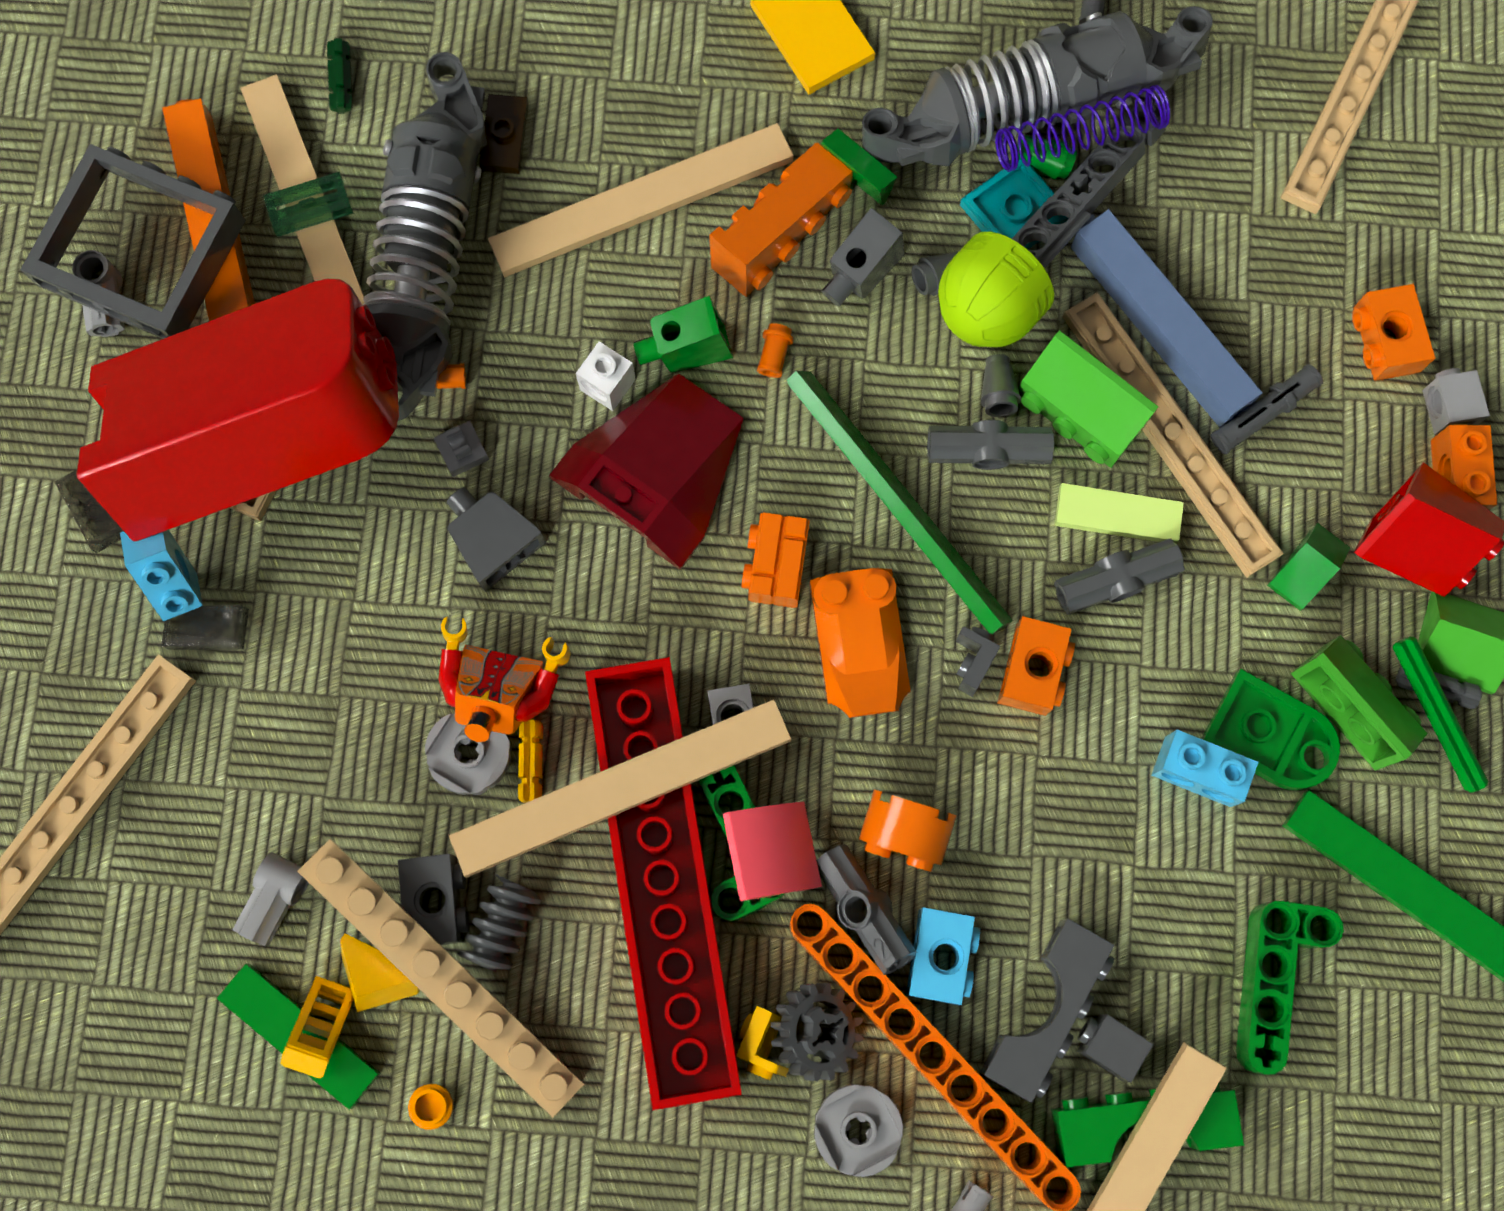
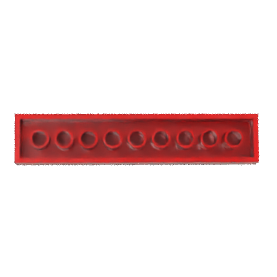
M670 657L585 671L600 772L683 738ZM688 784L607 818L652 1111L742 1095L692 786Z

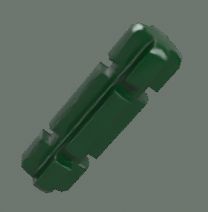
M335 38L327 43V58L331 59L327 61L328 91L332 92L328 95L329 108L338 114H345V112H349L353 108L352 94H348V92H352L351 61L347 60L351 58L350 44L341 38Z

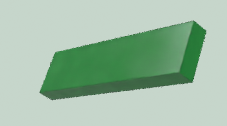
M245 963L217 999L283 1054L302 1007L251 964ZM303 1030L304 1034L325 1041L328 1040V1038ZM338 1038L323 1077L308 1076L350 1110L354 1108L381 1073Z

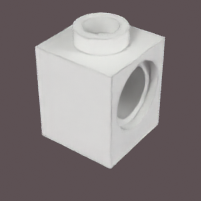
M601 342L597 343L575 373L580 390L614 411L636 380L633 363Z

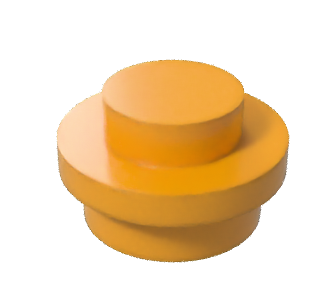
M426 1084L414 1091L409 1100L408 1112L410 1118L418 1127L426 1130L443 1126L450 1119L453 1112L451 1094L446 1088L438 1084Z

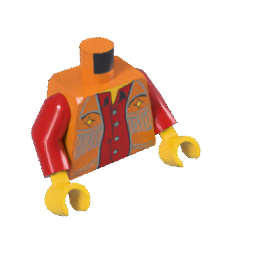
M448 616L442 620L441 631L447 644L446 649L441 651L439 685L446 703L455 708V721L466 725L464 732L469 739L475 742H485L489 739L491 731L507 735L513 734L522 722H528L549 707L560 676L556 671L558 667L565 665L570 659L571 653L566 642L559 655L551 656L550 652L553 649L554 640L552 637H549L544 641L542 653L547 662L543 669V661L465 645L463 651H459V643L463 642L468 634L466 621L462 618V629L459 633L450 634L447 632Z

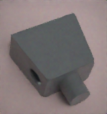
M871 208L831 257L830 265L834 277L822 289V293L839 307L852 292L861 299H864L903 258V233Z
M464 487L454 492L447 500L449 507L458 516L447 526V530L485 592L546 544L541 531L494 492L487 493L477 501Z

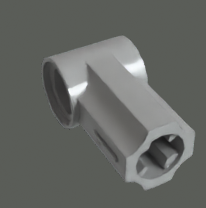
M87 250L75 258L72 264V272L75 276L120 294L119 290L122 286L121 273L102 253L95 250ZM103 269L101 276L92 280L93 275ZM82 305L86 332L90 336L110 337L119 335V332L125 330L124 322Z
M273 852L269 853L256 871L252 885L254 890L232 930L250 941L269 947L289 907L294 906L299 901L309 884L297 872L301 866Z

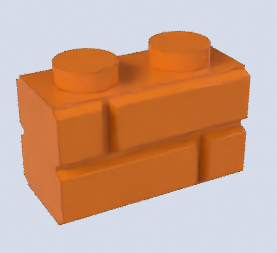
M763 512L760 513L759 525L751 524L747 548L755 549L753 564L745 563L741 585V588L749 589L748 601L790 608L798 606L810 520Z

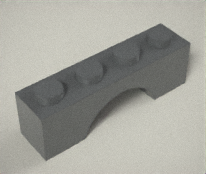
M1068 918L1060 920L1040 957L1049 969L1055 984V1002L1051 1014L1039 1028L1028 1034L1020 1036L999 1034L979 1074L1025 1101L1032 1103L1035 1096L1042 1098L1053 1078V1074L1048 1072L1056 1056L1060 1059L1065 1056L1073 1041L1074 1035L1069 1033L1077 1017L1082 1020L1093 1003L1094 996L1089 993L1097 979L1103 981L1113 965L1114 958L1110 956L1114 945Z

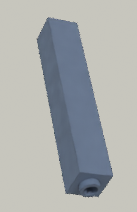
M1109 209L1097 218L1092 214L1090 219L1076 233L1070 248L1218 427L1221 428L1242 411L1253 405L1262 394V391Z

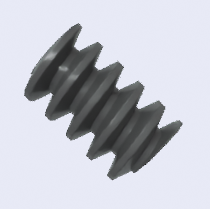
M495 874L503 883L502 886H488L487 891L496 899L495 902H481L479 905L488 914V918H473L472 923L481 933L480 935L466 934L465 940L473 947V950L458 951L457 955L497 972V969L510 970L513 964L504 954L519 953L520 947L511 938L512 936L525 937L528 932L521 926L519 921L534 920L535 915L526 905L541 904L542 899L534 891Z

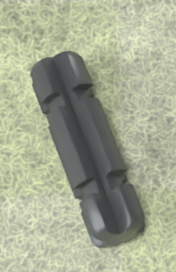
M1400 666L1396 675L1397 685L1414 691L1402 666ZM1434 672L1449 703L1457 701L1459 706L1468 709H1475L1482 698V691L1478 685L1468 682L1461 684L1458 683V679Z

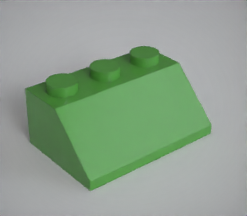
M1060 330L1052 338L1019 386L1021 403L1029 411L1035 414L1041 413L1052 422V426L1057 433L1067 439L1073 438L1084 447V451L1089 458L1099 464L1105 463L1110 468L1114 466L1139 436L1159 407Z
M1340 635L1324 645L1290 674L1375 771L1406 760L1428 734L1421 726V719L1413 709L1402 705L1392 694V687L1386 678L1379 673H1374L1363 661L1364 656L1361 650L1353 642L1345 640Z

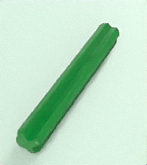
M1410 636L1393 644V650L1464 790L1473 793L1485 788L1488 785V779L1418 640Z

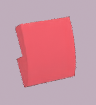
M804 802L755 807L723 814L740 901L822 887Z

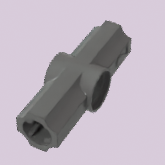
M983 420L975 422L971 426L936 425L929 426L928 463H972V466L977 469L995 470L1007 467L1009 464H1051L1053 460L1054 433L1052 432V427H1011L1004 421Z
M1172 538L1131 553L1129 550L1120 551L1097 561L1093 567L1057 579L1054 582L1056 596L1061 608L1065 610L1067 615L1108 600L1110 603L1118 602L1138 594L1146 586L1183 573L1185 571L1183 556L1179 546L1173 542Z
M846 844L838 845L818 858L817 865L820 877L838 903L837 915L840 922L845 927L856 931L883 975L893 973L914 959L917 951L892 915V902L889 896L883 890L873 886ZM863 901H865L867 905L866 916L862 911Z

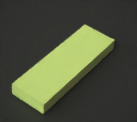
M1061 483L1054 526L1161 542L1172 538L1173 542L1177 544L1180 539L1184 502Z

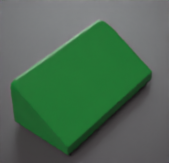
M839 128L824 138L821 146L853 171L852 182L880 205H884L897 176Z

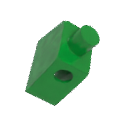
M710 296L653 317L650 320L654 336L633 342L640 365L661 359L667 369L673 373L733 358L724 321Z

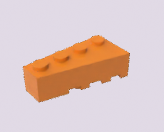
M816 142L783 171L780 177V182L782 183L778 186L774 183H769L759 191L752 209L748 210L743 205L732 215L731 219L733 222L726 231L719 226L709 234L711 268L745 297L755 288L761 290L772 278V270L781 261L786 263L796 254L800 247L799 242L808 233L814 235L822 227L826 220L825 215L834 206L840 208L848 200L852 193L851 181L853 171Z

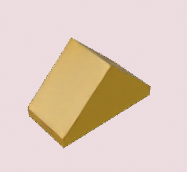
M344 933L340 940L341 956L357 1012L419 993L420 989L378 949Z

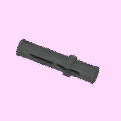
M1306 364L1285 382H1277L1269 387L1267 395L1242 411L1220 429L1212 432L1211 440L1220 452L1228 454L1234 447L1259 431L1278 415L1294 410L1299 400L1323 384V378L1314 366Z

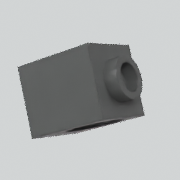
M1099 1014L1096 1020L1090 1017L1082 1027L1077 1040L1082 1042L1077 1050L1078 1053L1121 1081L1129 1083L1133 1081L1154 1045L1107 1014Z

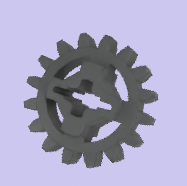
M816 983V985L801 984L800 991H788L786 993L789 1005L777 1004L776 1010L782 1015L781 1021L771 1022V1027L779 1030L780 1037L772 1040L771 1044L772 1046L783 1048V1052L777 1060L779 1063H792L789 1070L791 1075L804 1076V1080L819 1081V1079L834 1080L835 1072L846 1073L849 1070L845 1061L846 1058H858L859 1054L852 1047L854 1042L863 1041V1036L855 1033V1027L863 1021L862 1018L852 1017L851 1012L857 1004L855 1001H843L845 995L843 989H831V985L828 983ZM820 1002L828 1008L822 1010L821 1007H815L813 1003ZM808 1054H813L814 1056L820 1057L821 1061L814 1062L808 1059L806 1056Z

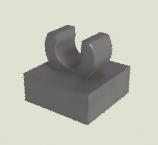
M470 421L455 426L433 438L452 477L489 460Z

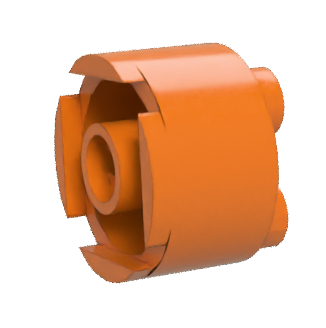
M874 789L859 836L860 840L867 842L864 851L885 858H890L892 851L907 855V865L932 872L934 864L942 866L957 815L947 813L946 820L944 821L938 819L940 812L938 809L894 795L891 796L890 802L887 803L880 800L882 792Z

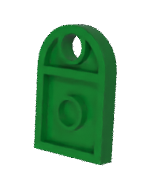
M1243 669L1235 673L1201 738L1257 761L1256 775L1280 788L1288 790H1303L1322 783L1336 768L1340 755V743L1337 732L1322 713ZM1307 747H1316L1322 752L1324 763L1320 769H1313L1305 762L1304 752Z

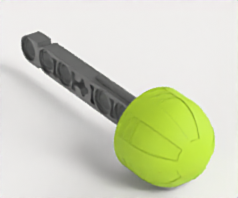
M1152 100L1154 113L1160 123L1161 118L1158 105L1155 100ZM1138 103L1139 119L1145 117L1140 103ZM1133 106L1131 109L1135 123L1133 137L1129 138L1124 133L1122 124L1119 125L1120 138L1118 142H1114L1108 134L1105 137L1104 145H1098L1012 239L995 232L975 234L951 259L940 279L938 290L941 315L948 328L964 342L977 347H1003L1024 337L1051 308L1054 301V288L1045 268L1090 219L1094 210L1143 157L1146 145L1152 146L1166 128L1157 129L1150 123L1148 132L1144 134L1138 128L1135 118V106ZM1127 113L1124 116V121L1129 134H1131V122ZM1140 122L1143 129L1145 130L1146 123ZM1116 127L1112 130L1115 138L1117 136ZM1125 140L1137 143L1130 148L1117 146L1119 142ZM1101 165L1114 167L1108 173H1099L1094 170ZM1057 215L1069 218L1068 221L1062 224H1052L1048 221ZM1033 241H1040L1046 244L1039 250H1028L1025 248L1028 243Z

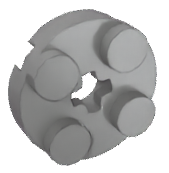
M448 714L433 726L426 739L425 754L427 755L429 771L435 781L451 792L461 795H481L497 785L505 776L511 762L512 743L507 734L491 731L487 741L477 742L476 751L479 753L478 758L475 761L469 759L466 763L460 762L462 754L458 751V748L461 744L469 746L473 740L465 735L464 729L466 725L457 723L455 721V714Z
M858 1084L842 1086L824 1099L815 1114L814 1138L817 1148L829 1166L844 1174L857 1177L875 1175L887 1168L898 1153L897 1150L901 1145L903 1133L900 1113L887 1095L872 1086ZM855 1117L860 1122L868 1120L871 1127L865 1132L867 1140L859 1143L856 1137L848 1139L846 1136V1131L851 1128L849 1121Z

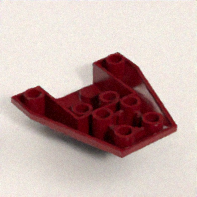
M678 373L574 443L550 473L549 478L581 501L586 496L643 536L646 539L648 548L681 570L706 536L744 418Z

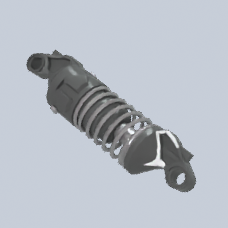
M439 52L433 55L426 65L431 92L437 102L417 117L394 127L391 140L387 139L383 148V154L388 156V160L386 161L387 166L381 195L382 203L379 210L386 218L378 221L376 224L377 230L383 236L373 241V247L380 255L370 259V265L378 273L367 277V284L374 292L364 296L363 301L365 303L362 305H366L370 309L377 329L382 337L386 336L395 353L398 391L403 393L398 401V421L407 418L424 395L436 397L439 375L447 368L453 357L449 339L451 321L446 314L451 312L454 306L449 296L455 293L457 287L453 277L458 275L460 269L456 259L462 255L463 251L459 241L464 238L466 230L462 223L468 218L473 184L479 181L481 175V168L477 166L478 154L487 145L482 114L485 90L484 88L470 85L459 58L449 52ZM444 75L455 76L449 81L439 80ZM382 243H386L385 249L381 246ZM385 261L393 271L379 266L378 262ZM450 263L452 265L451 272L447 273L448 264ZM395 280L394 291L377 285L375 281ZM446 281L449 284L447 291L435 285ZM427 290H430L436 294L427 295ZM445 300V308L441 310L430 302Z

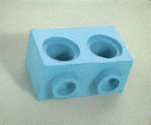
M1175 730L1164 738L1151 776L1228 807H1233L1245 802L1258 762L1180 730Z

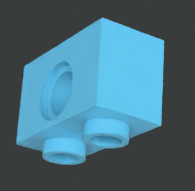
M169 530L139 541H132L125 532L120 533L125 567L163 621L203 606L197 573Z
M924 907L919 909L913 944L917 953L910 963L905 996L954 1005H962L963 997L970 998L974 972L967 971L969 953H977L980 939V928L974 927L975 917ZM939 945H947L954 951L955 962L948 970H942L934 963L933 953Z

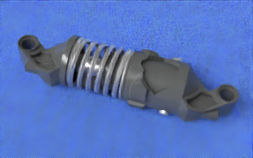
M1187 7L1181 10L1175 22L1164 34L1138 24L1121 11L1104 16L1097 12L1088 16L1087 22L1070 27L1064 22L1039 31L1038 37L1023 42L1019 50L1014 46H1010L1006 51V55L997 50L994 52L992 59L985 54L982 55L978 64L969 59L964 68L956 63L952 68L947 66L934 70L930 73L920 100L908 117L894 114L893 111L887 108H874L864 115L862 120V148L879 162H900L901 166L917 161H923L932 165L949 167L959 155L975 150L977 144L985 147L989 145L991 140L995 141L996 135L993 134L994 125L998 130L1005 127L1008 128L1009 121L1011 125L1020 129L1024 121H1029L1035 125V122L1040 117L1050 120L1054 113L1064 116L1068 109H1074L1079 112L1083 105L1088 104L1094 107L1098 101L1103 100L1108 103L1115 96L1123 99L1129 92L1138 94L1141 89H1149L1153 85L1160 86L1166 92L1180 75L1200 69L1201 57L1206 51L1213 23L1212 15L1202 7ZM985 63L992 74L993 81L987 83L985 77ZM971 68L979 82V86L974 88L972 85ZM1154 90L1153 92L1155 93V95L1159 97L1157 92ZM1146 92L1142 93L1140 96L1145 97ZM1129 96L1125 102L1130 105L1132 103L1131 99L1135 97ZM1118 100L1111 103V105L1116 104L1117 108L1121 107V102ZM1101 104L1096 108V110L1104 108L1106 106ZM1088 108L1082 111L1081 115L1084 120L1091 118L1092 111ZM998 113H1001V121L997 115ZM1069 113L1067 116L1070 125L1077 123V115L1075 113ZM1055 117L1052 124L1062 122L1063 120L1060 117ZM1039 122L1037 129L1043 128L1046 122ZM1026 125L1022 133L1030 132L1032 127ZM980 129L986 135L984 139H980ZM1014 129L1010 130L1015 137L1018 132Z

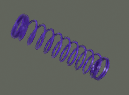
M1153 85L1149 89H1141L1138 94L1129 92L1123 99L1115 96L1108 103L1103 100L1098 101L1094 107L1088 104L1083 105L1079 112L1074 109H1068L1064 116L1054 113L1050 120L1040 117L1035 122V125L1026 121L1021 125L1020 129L1013 125L1008 128H1001L998 130L995 138L999 161L1006 171H1015L1019 164L1020 153L1023 164L1026 167L1030 166L1031 152L1028 142L1022 133L1023 128L1029 125L1033 128L1035 154L1037 159L1044 163L1046 148L1043 138L1037 129L1038 123L1041 121H1045L1048 124L1047 136L1050 151L1056 159L1059 158L1061 155V144L1057 131L1052 124L1055 117H1060L1063 120L1062 136L1064 145L1070 154H1074L1076 141L1072 127L1067 120L1069 113L1077 115L1078 139L1081 146L1088 150L1091 145V137L1087 123L1081 115L1082 111L1087 108L1092 111L1091 126L1094 139L1098 145L1103 146L1106 134L1102 119L1096 111V108L1101 104L1107 107L1106 126L1109 136L1114 142H1118L1120 126L1118 118L1111 107V103L1115 100L1121 102L1120 119L1124 133L1129 138H1132L1135 133V123L1132 112L1125 102L1129 96L1136 98L1135 118L1141 132L1144 134L1148 132L1150 122L1157 129L1166 128L1171 117V108L1167 94L1160 86ZM1154 90H1155V91L1157 92V94L1159 95L1160 100H1161V102H1162V105H1161V103H1160L1158 97H1157V96L1155 95V93L1153 92ZM1146 92L1145 104L1140 98V95ZM1152 96L1154 97L1160 111V123L1157 120L1156 115L1154 113ZM1138 103H1140L1145 115V130L1140 123ZM1124 107L1130 118L1131 134H1129L1125 125ZM1109 112H1111L1116 125V138L1111 131ZM1095 116L1101 128L1102 142L1099 141L1096 133ZM1080 120L1086 132L1087 146H1085L1082 139ZM1066 126L1071 136L1072 150L1068 145L1066 137ZM1012 129L1018 132V147L1012 132L1010 131ZM1051 130L1056 140L1057 154L1053 148ZM1036 134L1041 144L1043 158H1041L1038 151ZM1022 140L1026 148L1028 163L1026 162V159L1024 157L1022 149ZM1007 141L1011 152V163L1007 151Z

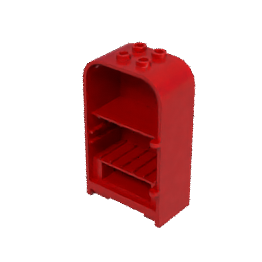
M327 278L311 282L91 366L88 392L104 410L100 440L80 447L77 478L132 541H139L360 460L383 446L397 428L399 419L397 364L393 347L386 336L382 337L376 327L370 309L366 305H362L351 286L341 279Z

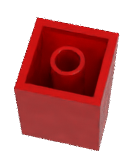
M1423 462L1369 521L1354 553L1366 561L1445 597L1455 586L1460 590L1463 589L1476 574L1477 570L1474 567L1483 558L1490 561L1504 546V540L1502 539L1504 520Z

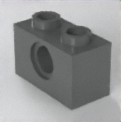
M442 854L398 860L401 907L441 946L464 943L463 933L469 932L470 922L467 906L461 907L460 889L466 888V877H464L461 867L457 863V857L452 854ZM440 889L445 895L444 907L437 913H430L426 908V897L431 891Z

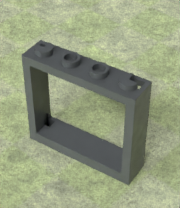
M90 144L20 270L39 287L164 339L189 329L246 219L235 206L236 201L221 191L215 190L211 194L201 190V187L196 182L187 177L178 176L177 179L167 176L165 171L153 163L143 161L141 165L131 161L128 155L114 147L109 146L107 150ZM109 172L213 215L162 312L56 268Z

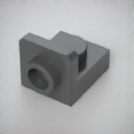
M962 627L956 639L958 644L977 653L974 656L968 652L956 674L964 678L958 690L971 697L974 696L1001 647L994 643L995 638L981 628L972 627L970 630Z

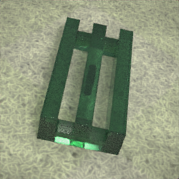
M340 172L263 195L270 221L277 237L354 213ZM337 189V192L325 196H321L315 199L311 197L305 200H301L326 191ZM301 200L299 204L280 210L276 209L278 206Z

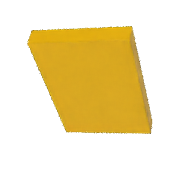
M750 0V6L808 95L875 59V51L841 0Z

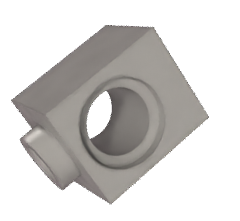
M1452 368L1441 371L1422 390L1434 435L1439 434L1448 425H1479L1490 416L1477 370L1461 372L1459 368Z
M749 683L707 691L713 725L721 722L722 716L729 710L745 712L753 708Z

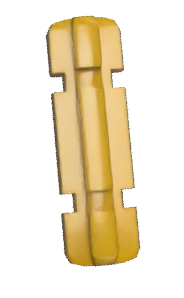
M534 719L522 722L519 726V738L522 739V743L519 744L518 778L522 779V783L518 784V799L523 803L542 796V785L539 783V779H542L543 745L539 743V739H543V725L541 721Z

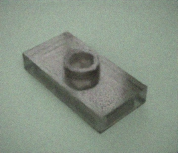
M77 470L55 481L59 492L92 551L98 553L121 540L120 533L124 531L78 480Z
M243 605L201 606L168 619L164 623L161 646L168 650H243L249 609Z

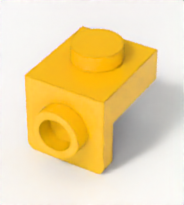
M756 1006L754 1013H750L742 1025L740 1037L743 1040L736 1056L749 1062L747 1071L771 1081L773 1073L786 1077L789 1068L767 1059L772 1048L771 1041L776 1038L779 1031L771 1027V1022L781 1021L782 1016Z

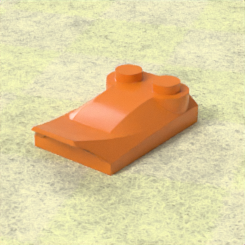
M868 568L831 573L810 580V591L827 703L840 708L849 718L899 711L902 701L911 692L896 598V583L893 578L892 569Z

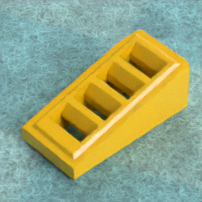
M318 976L315 977L285 1046L280 1061L282 1066L316 1078L323 1077L354 1000L350 987ZM318 996L342 1006L338 1009L317 1002L316 999ZM310 1013L315 1014V1015H318V1016H321V1017H323V1018H326V1019H329V1020H332V1021H335V1023L332 1024V1023H329V1022H326V1021H323V1020H320V1019L311 1017V1016H310ZM303 1030L328 1038V1040L325 1041L304 1034Z

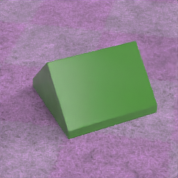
M1431 591L1418 642L1433 672L1458 679V683L1461 684L1468 682L1478 685L1482 692L1494 694L1504 679V612L1449 594L1443 597Z

